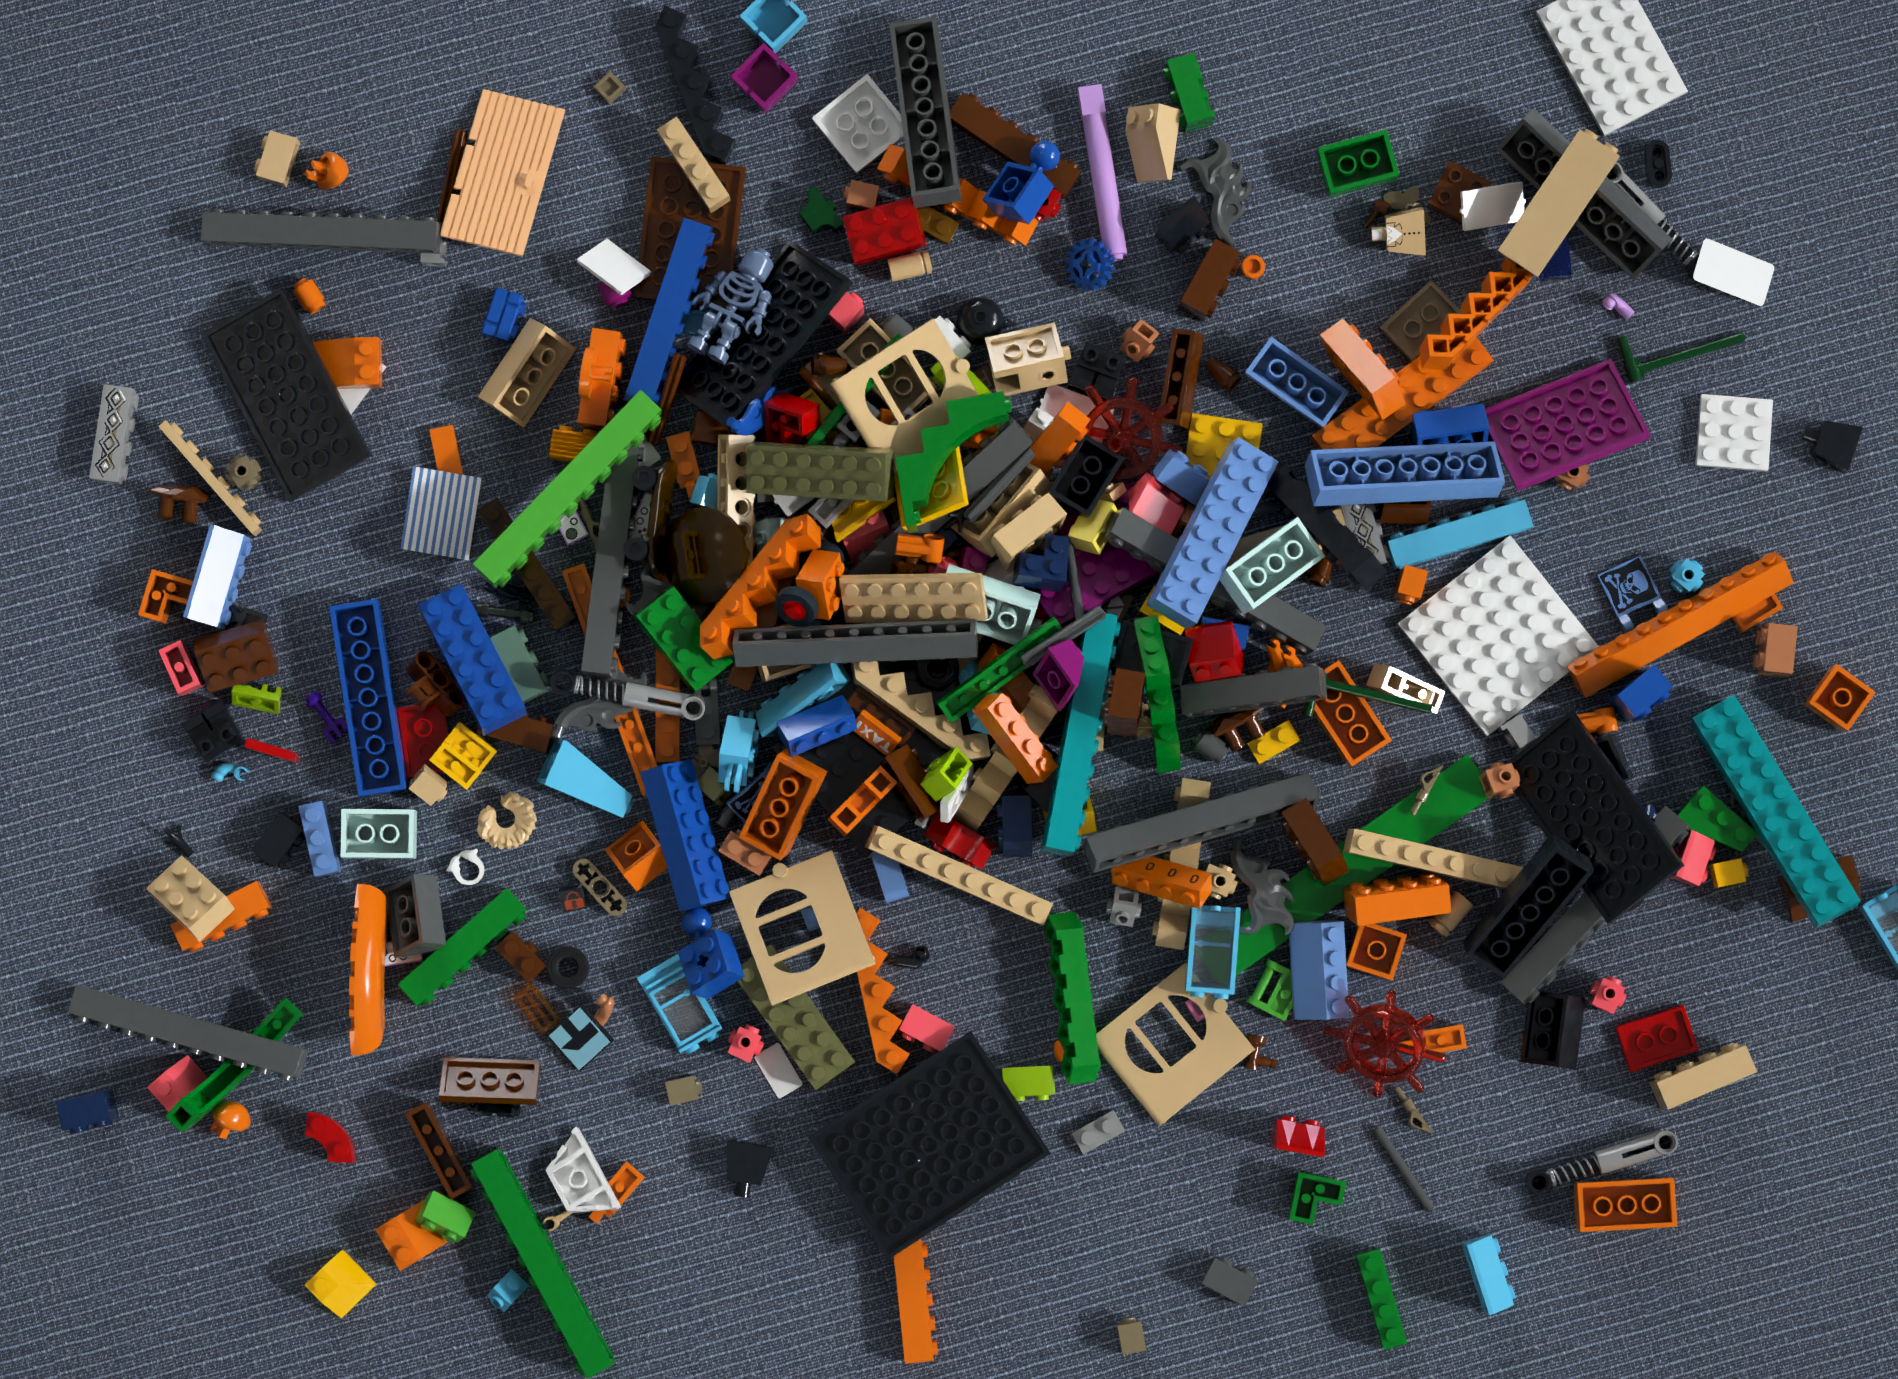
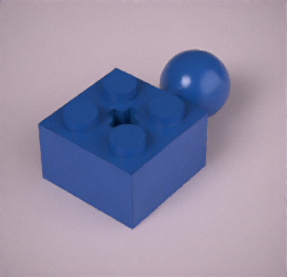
M1050 141L1036 143L1030 151V167L1007 161L982 200L998 217L1030 224L1054 187L1042 172L1050 171L1058 165L1060 160L1058 147Z
M698 907L686 910L681 919V926L687 935L694 937L695 941L679 950L678 955L690 993L709 999L745 976L732 935L716 929L709 932L712 926V919L709 912L704 908Z

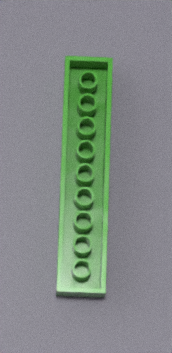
M640 390L473 563L474 569L494 588L498 585L503 587L511 579L510 573L515 568L519 570L528 561L527 555L532 550L536 553L544 545V537L548 533L553 535L561 527V520L565 516L569 518L578 509L577 503L582 498L586 501L594 493V485L598 481L603 483L611 475V468L615 464L621 465L628 457L627 451L631 447L636 449L645 439L644 433L648 429L652 432L661 423L662 409Z

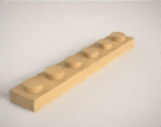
M165 420L160 424L159 428L246 528L254 536H257L262 531L259 526L261 523L260 519L253 512L250 514L246 512L243 508L246 505L237 493L233 496L227 490L230 485L222 476L217 478L212 473L215 469L206 458L203 460L199 458L196 454L199 451L191 440L186 443L181 437L184 432L175 422L170 424Z

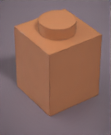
M851 180L850 186L846 185L843 200H847V207L862 211L876 207L880 187Z

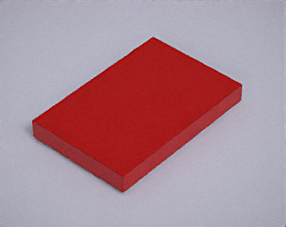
M418 704L396 708L407 779H412L424 764L437 774L445 773L429 761L449 735L447 716L441 713L434 704H431L423 711L418 709Z
M1684 1004L1614 1027L1629 1073L1699 1051Z

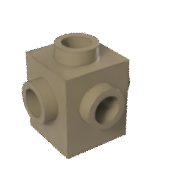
M247 455L234 457L229 461L230 465L226 467L229 472L226 475L232 487L237 485L242 491L254 488L259 484L258 481L263 479L259 473L262 471L259 463L255 458L251 460ZM243 468H246V473L244 475L238 474V471H240Z

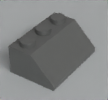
M412 874L385 889L394 958L429 953L446 945L437 876Z

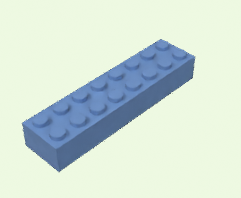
M1239 437L1228 443L1146 604L1147 606L1185 629L1197 624L1279 461Z
M1495 441L1310 450L1304 466L1314 506L1494 498L1499 496L1505 483Z

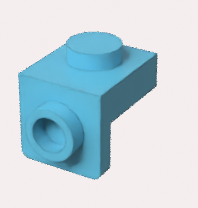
M511 1269L487 1296L494 1307L505 1312L529 1285Z

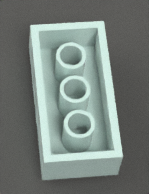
M1297 517L1227 566L1219 580L1241 612L1245 614L1259 606L1326 556Z
M951 564L948 565L946 573H975ZM983 575L988 618L986 621H976L977 633L1015 645L1028 635L1041 594Z

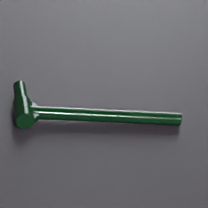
M1743 332L1643 363L1633 357L1626 335L1617 338L1623 355V364L1629 383L1633 384L1642 381L1646 371L1745 341V335Z
M1326 674L1327 689L1427 714L1431 713V704L1329 680ZM1316 701L1305 703L1303 716H1313Z

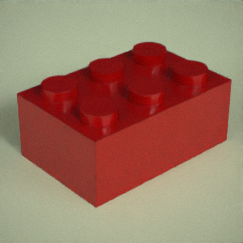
M912 197L843 216L853 259L859 266L927 247L918 208L914 207Z

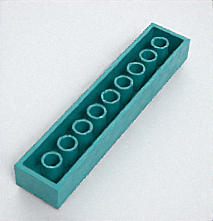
M1105 613V619L1080 635L1078 648L1084 656L1079 685L1067 705L1057 759L1058 767L1055 770L1040 852L1070 857L1080 847L1081 835H1078V830L1084 825L1086 811H1082L1085 802H1088L1090 794L1087 781L1092 778L1095 764H1091V759L1094 757V754H1097L1099 740H1095L1098 731H1101L1103 717L1100 716V711L1105 707L1108 693H1104V689L1109 684L1110 676L1112 675V670L1108 669L1111 661L1114 660L1116 646L1112 645L1120 631L1121 623L1117 622L1118 615Z
M1732 695L1693 717L1691 721L1692 728L1753 828L1758 833L1759 838L1814 928L1817 929L1858 906L1861 900L1736 696Z

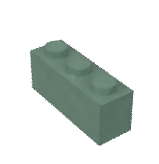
M514 625L490 637L523 703L548 692L546 686L550 683L544 671L539 673L535 665L539 663L538 658L533 650L528 651L525 645L528 642V638L523 629L518 630Z

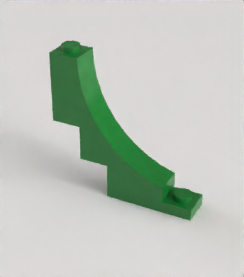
M1003 391L946 401L949 424L921 429L924 452L895 457L905 525L909 533L918 531L917 524L921 523V515L919 509L915 508L928 506L935 478L951 453L977 432L995 424L1009 421L1008 413L1012 412L1010 398L1006 399Z

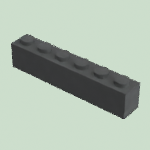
M1309 663L1304 664L1303 668L1282 667L1277 672L1260 670L1256 672V675L1248 676V674L1242 673V676L1229 679L1223 678L1196 683L1195 680L1188 681L1187 685L1180 686L1182 714L1190 719L1327 699L1325 670L1317 666V664Z

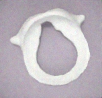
M477 849L464 850L452 858L446 871L452 872L456 880L461 884L473 885L482 879L484 865L477 856ZM460 857L468 859L479 867V874L475 879L465 880L461 877Z

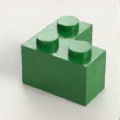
M1296 1171L1287 1219L1313 1225L1318 1201L1342 1206L1346 1181Z

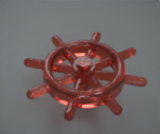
M1134 377L1128 380L1125 397H1114L1103 401L1092 385H1088L1085 389L1095 405V408L1087 415L1091 420L1085 427L1088 429L1086 435L1091 438L1093 436L1109 440L1103 445L1123 456L1125 451L1134 466L1121 468L1120 465L1111 480L1113 484H1117L1118 479H1129L1138 475L1143 476L1146 472L1152 475L1148 469L1156 461L1160 451L1167 453L1171 449L1175 453L1177 451L1182 452L1181 446L1163 442L1162 428L1159 422L1160 418L1173 411L1174 405L1168 402L1153 412L1147 405L1134 399L1138 383ZM1123 408L1120 425L1109 410ZM1134 411L1143 419L1129 427L1131 413ZM1100 415L1111 430L1093 427ZM1149 426L1151 439L1134 436ZM1133 445L1150 449L1143 461Z
M1394 990L1387 992L1385 1005H1372L1363 1009L1353 996H1346L1345 1003L1355 1014L1351 1018L1346 1030L1326 1026L1323 1030L1327 1036L1343 1039V1047L1348 1060L1335 1067L1336 1073L1342 1074L1354 1067L1363 1076L1374 1080L1373 1096L1376 1098L1382 1096L1384 1083H1396L1407 1080L1417 1093H1422L1424 1086L1414 1073L1421 1066L1423 1059L1441 1063L1446 1060L1444 1053L1426 1049V1037L1422 1029L1434 1022V1016L1428 1014L1416 1021L1410 1014L1395 1007L1397 994ZM1372 1020H1383L1382 1029L1379 1030ZM1363 1024L1371 1036L1356 1033V1030ZM1410 1036L1414 1046L1398 1042ZM1357 1043L1369 1045L1371 1047L1360 1052ZM1398 1053L1414 1057L1406 1064ZM1376 1055L1378 1057L1377 1065L1367 1059ZM1387 1058H1390L1397 1068H1386Z

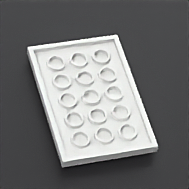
M1557 0L1536 12L1603 137L1688 92L1638 0Z

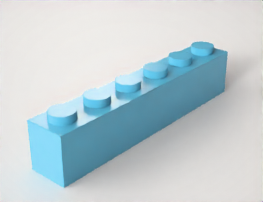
M1518 497L1504 501L1505 506L1498 508L1495 507V504L1481 508L1482 513L1473 515L1472 511L1458 515L1459 520L1450 522L1449 518L1435 522L1436 526L1427 529L1426 525L1413 529L1414 533L1406 536L1404 532L1391 535V540L1386 542V546L1394 571L1401 569L1405 564L1409 566L1532 529L1534 526L1525 499L1521 501L1518 500Z

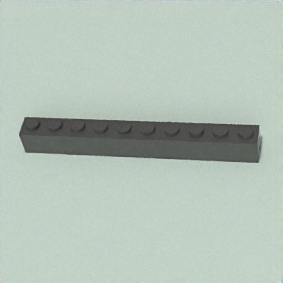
M211 209L210 212H203L201 241L207 245L440 254L441 236L439 234L442 225L432 217H421L420 221L412 220L408 216H397V220L388 219V216L374 215V219H369L360 214H351L350 218H343L341 214L328 213L327 217H318L317 213L305 212L304 216H295V213L282 211L280 215H271L272 212L263 210L257 211V214H248L246 210H234V213H225V210Z
M1013 417L1007 422L1000 423L996 427L997 432L993 436L983 438L978 444L979 448L973 454L969 452L961 459L968 502L1033 443L1032 437ZM948 514L919 525L918 531L911 533L901 527L900 517L896 518L890 525L891 529L885 535L880 533L872 541L874 545L871 548L860 551L855 557L856 561L850 567L848 565L844 566V575L889 574L892 557L905 558V556L895 555L898 533L919 536L934 534L950 519Z
M641 444L636 449L631 447L627 451L628 457L621 465L615 464L611 468V475L605 480L581 667L582 675L611 678L612 672L617 671L618 658L614 657L615 648L619 649L621 634H617L618 625H622L624 611L620 610L621 601L625 602L627 587H623L624 578H628L630 564H626L627 556L624 553V544L629 539L630 531L635 529L636 517H632L633 508L638 506L639 494H635L632 474L638 468L639 461L643 462L644 447H641Z
M1125 508L1115 512L1103 536L1109 540L1108 542L1112 546L1127 550L1131 557L1146 561L1153 570L1158 572L1164 571L1179 541ZM1220 580L1210 597L1211 603L1215 606L1225 607L1231 611L1234 617L1252 623L1253 628L1259 631H1266L1272 635V638L1280 643L1292 646L1295 652L1301 655H1307L1316 650L1327 627L1274 595L1253 610L1243 614Z
M976 619L734 629L732 645L736 667L970 658L977 657L978 636Z
M1309 773L1302 775L1294 774L1288 779L1281 781L1273 780L1264 786H1252L1243 792L1236 794L1228 793L1222 798L1215 800L1207 799L1198 805L1191 807L1183 806L1177 811L1170 813L1162 812L1153 818H1142L1132 824L1114 826L1108 831L1093 832L1085 838L1083 849L1095 873L1284 818L1281 812L1304 798H1307L1313 809L1317 808L1320 795Z
M1667 806L1656 815L1654 823L1672 848L1676 843L1681 844L1688 837L1690 827ZM1586 892L1581 895L1522 958L1507 977L1501 981L1523 1004L1527 1002L1532 1003L1539 996L1540 988L1544 984L1549 985L1556 977L1555 972L1561 966L1563 968L1566 967L1573 959L1571 955L1577 949H1583L1589 942L1588 937L1594 931L1596 933L1599 932L1606 924L1605 919Z
M80 985L75 986L68 1013L74 1014V1020L88 1023L89 1019L95 1020L98 1027L110 1030L111 1026H116L120 1028V1033L133 1036L134 1032L143 1034L141 1039L156 1042L157 1038L165 1040V1046L178 1049L179 1045L188 1047L187 1052L201 1056L202 1051L211 1053L209 1057L211 1059L221 1062L224 1061V1058L232 1059V1065L243 1068L250 1064L256 1066L255 1071L267 1075H269L270 1070L278 1072V1078L292 1081L293 1077L301 1078L308 1055V1050Z

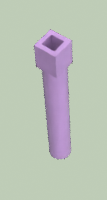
M1102 84L1078 87L1077 94L1084 127L1101 242L1105 243L1104 249L1112 250L1109 257H1114V261H1120L1127 254L1106 121Z

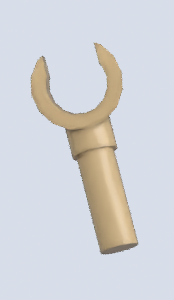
M566 1210L557 1216L551 1215L545 1218L543 1223L549 1219L553 1220L554 1227L548 1230L553 1231L559 1227L560 1222L572 1213Z

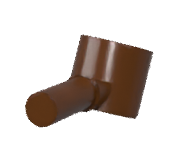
M1382 200L1377 201L1373 212L1363 224V227L1368 229L1377 218L1378 213L1385 216L1388 213L1390 204Z

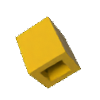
M1741 858L1709 865L1714 888L1746 882V877L1749 876L1747 865L1745 862L1742 863Z

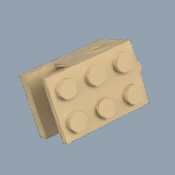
M1055 322L985 338L996 392L1003 391L1004 395L1008 396L1068 382L1065 360L1071 359L1069 345L1061 347Z

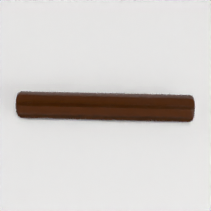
M463 130L454 131L437 216L440 222L444 221L451 194H456V189L453 187L467 140V132Z
M679 353L673 355L658 406L662 409L661 423L652 432L649 431L647 442L650 444H660L687 359L685 355Z

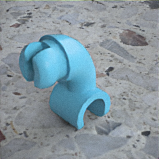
M222 763L214 768L211 777L218 782H222L224 776L234 773L237 780L245 781L240 778L239 773L241 770L250 773V770L234 763Z

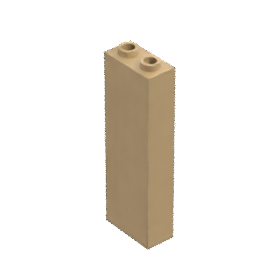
M1588 129L1584 132L1582 130L1578 131L1498 249V252L1537 278L1620 157L1617 154L1618 149L1608 142L1603 145L1596 140L1598 136Z

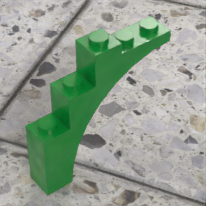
M1158 615L1134 619V626L1142 671L1145 673V690L1157 774L1181 770L1180 742L1175 722V706L1171 691L1170 671Z

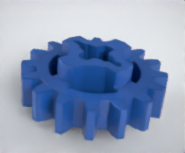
M1083 239L1081 244L1074 243L1073 247L1075 250L1067 251L1071 256L1070 259L1064 260L1065 263L1069 264L1065 272L1071 273L1068 280H1076L1075 287H1082L1084 291L1090 290V288L1091 290H1099V286H1106L1105 279H1112L1113 277L1109 272L1115 270V267L1111 266V262L1115 258L1109 257L1112 250L1104 249V242L1097 244V239H1090L1089 241L1088 239Z

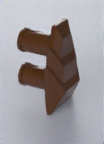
M160 485L150 489L152 494H157L160 497L158 518L173 519L174 499L183 500L181 521L185 523H196L198 503H205L211 497V494L196 485Z
M1264 708L1220 714L1208 729L1214 737L1223 734L1230 746V750L1236 751L1245 745L1236 727L1245 723L1252 740L1259 739L1266 734L1257 717L1258 713Z

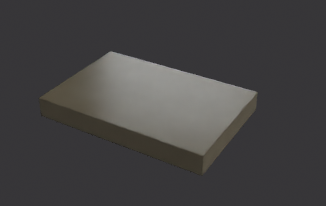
M1430 280L1382 324L1379 330L1411 363L1420 356L1419 347L1427 335H1441L1440 326L1447 314H1461V310Z

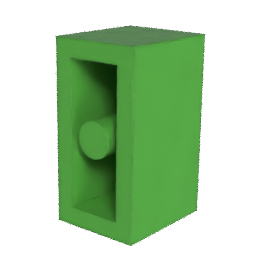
M433 1190L426 1195L415 1222L421 1224L420 1226L424 1230L435 1231L441 1234L442 1238L448 1242L458 1243L465 1238L476 1212Z

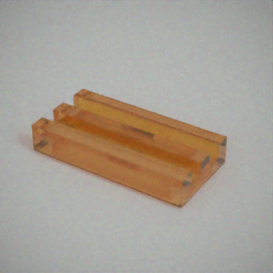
M533 982L513 996L542 1035L562 1020ZM532 989L552 1015L553 1021L549 1020L528 991ZM522 995L528 999L547 1025L544 1028L520 998Z

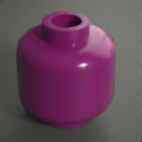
M601 281L598 284L604 304L611 306L612 309L627 305L633 295L631 289L620 295Z

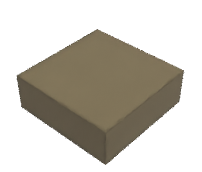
M611 71L606 73L593 86V89L609 105L627 89Z

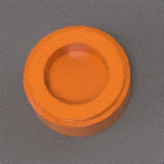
M1249 255L1242 261L1241 272L1247 279L1255 280L1263 275L1265 263L1261 257Z

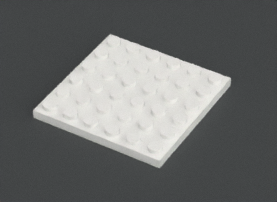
M1508 536L1397 624L1486 737L1569 672L1567 665L1599 647L1511 536Z

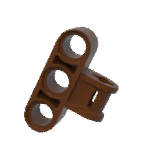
M418 652L407 667V672L415 683L406 690L405 694L412 697L419 705L418 709L420 711L434 704L444 715L449 717L455 716L466 703L455 680L430 652Z

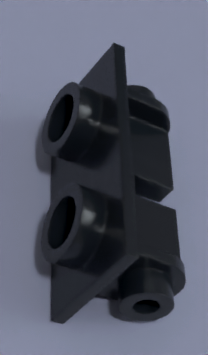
M472 1103L470 1114H475V1117L492 1116L493 1113L497 1114L498 1117L514 1118V1116L520 1115V1104Z

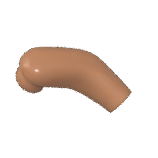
M601 994L596 1000V1004L600 1008L596 1011L594 1017L604 1026L613 1011L614 999L611 996L608 998L606 994Z

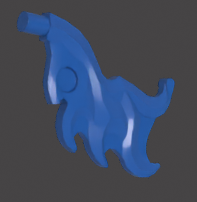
M770 386L760 399L755 398L749 404L740 420L729 417L726 424L731 428L732 432L742 436L752 435L762 427L766 431L764 402L781 392L788 393L789 391L781 389L772 395L776 387Z

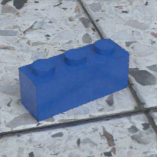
M843 695L777 722L780 740L791 757L857 730L855 714Z

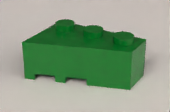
M1195 53L1167 60L1163 73L1166 82H1171L1173 90L1169 91L1172 104H1177L1178 109L1181 110L1179 127H1183L1186 133L1212 126L1215 114L1213 110H1210L1209 96L1204 89L1203 78Z
M1705 786L1699 787L1676 813L1690 827L1689 831H1696L1715 840L1714 843L1737 853L1743 852L1758 835L1753 828Z

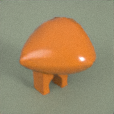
M327 151L321 156L319 162L311 161L312 168L317 170L305 171L307 179L317 181L319 190H329L344 182L348 177L349 167L341 156Z
M236 1101L220 1102L213 1109L212 1116L214 1122L210 1130L218 1133L217 1137L226 1139L230 1130L242 1132L249 1128L251 1125L250 1115L246 1107Z

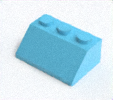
M1487 1234L1462 1242L1463 1251L1483 1312L1492 1315L1513 1306L1512 1299H1515L1516 1296L1512 1285H1507L1505 1276L1508 1275L1505 1262H1500L1497 1253L1501 1252L1497 1238L1493 1239L1492 1235Z

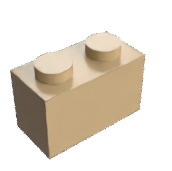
M270 130L268 136L263 138L261 149L264 151L261 159H257L254 168L258 179L287 188L300 141L295 137Z

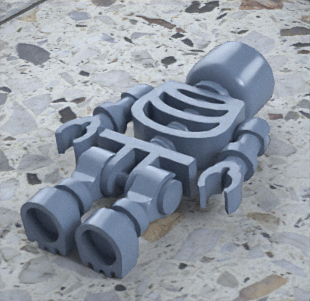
M762 248L748 250L738 265L741 274L731 271L729 274L726 271H719L715 275L714 281L710 285H706L705 292H702L693 299L692 304L694 307H697L699 302H704L699 307L702 313L708 307L712 312L705 313L701 329H698L696 332L697 337L691 336L687 346L691 350L703 356L707 353L710 359L725 365L729 359V355L725 350H729L731 346L729 343L737 338L741 332V327L737 326L738 324L744 326L748 334L751 327L756 325L757 328L754 332L757 336L760 335L762 331V318L766 317L767 312L765 310L772 298L770 292L764 290L760 284L766 281L774 266L769 258L770 253ZM733 284L737 287V290L732 288ZM718 290L727 304L726 309L710 303L711 298L718 295ZM728 290L733 295L732 299L726 296ZM735 311H752L753 316L746 322L744 317L735 314ZM721 327V339L717 340V346L712 345L709 349L705 341L710 339V334L714 330H718Z

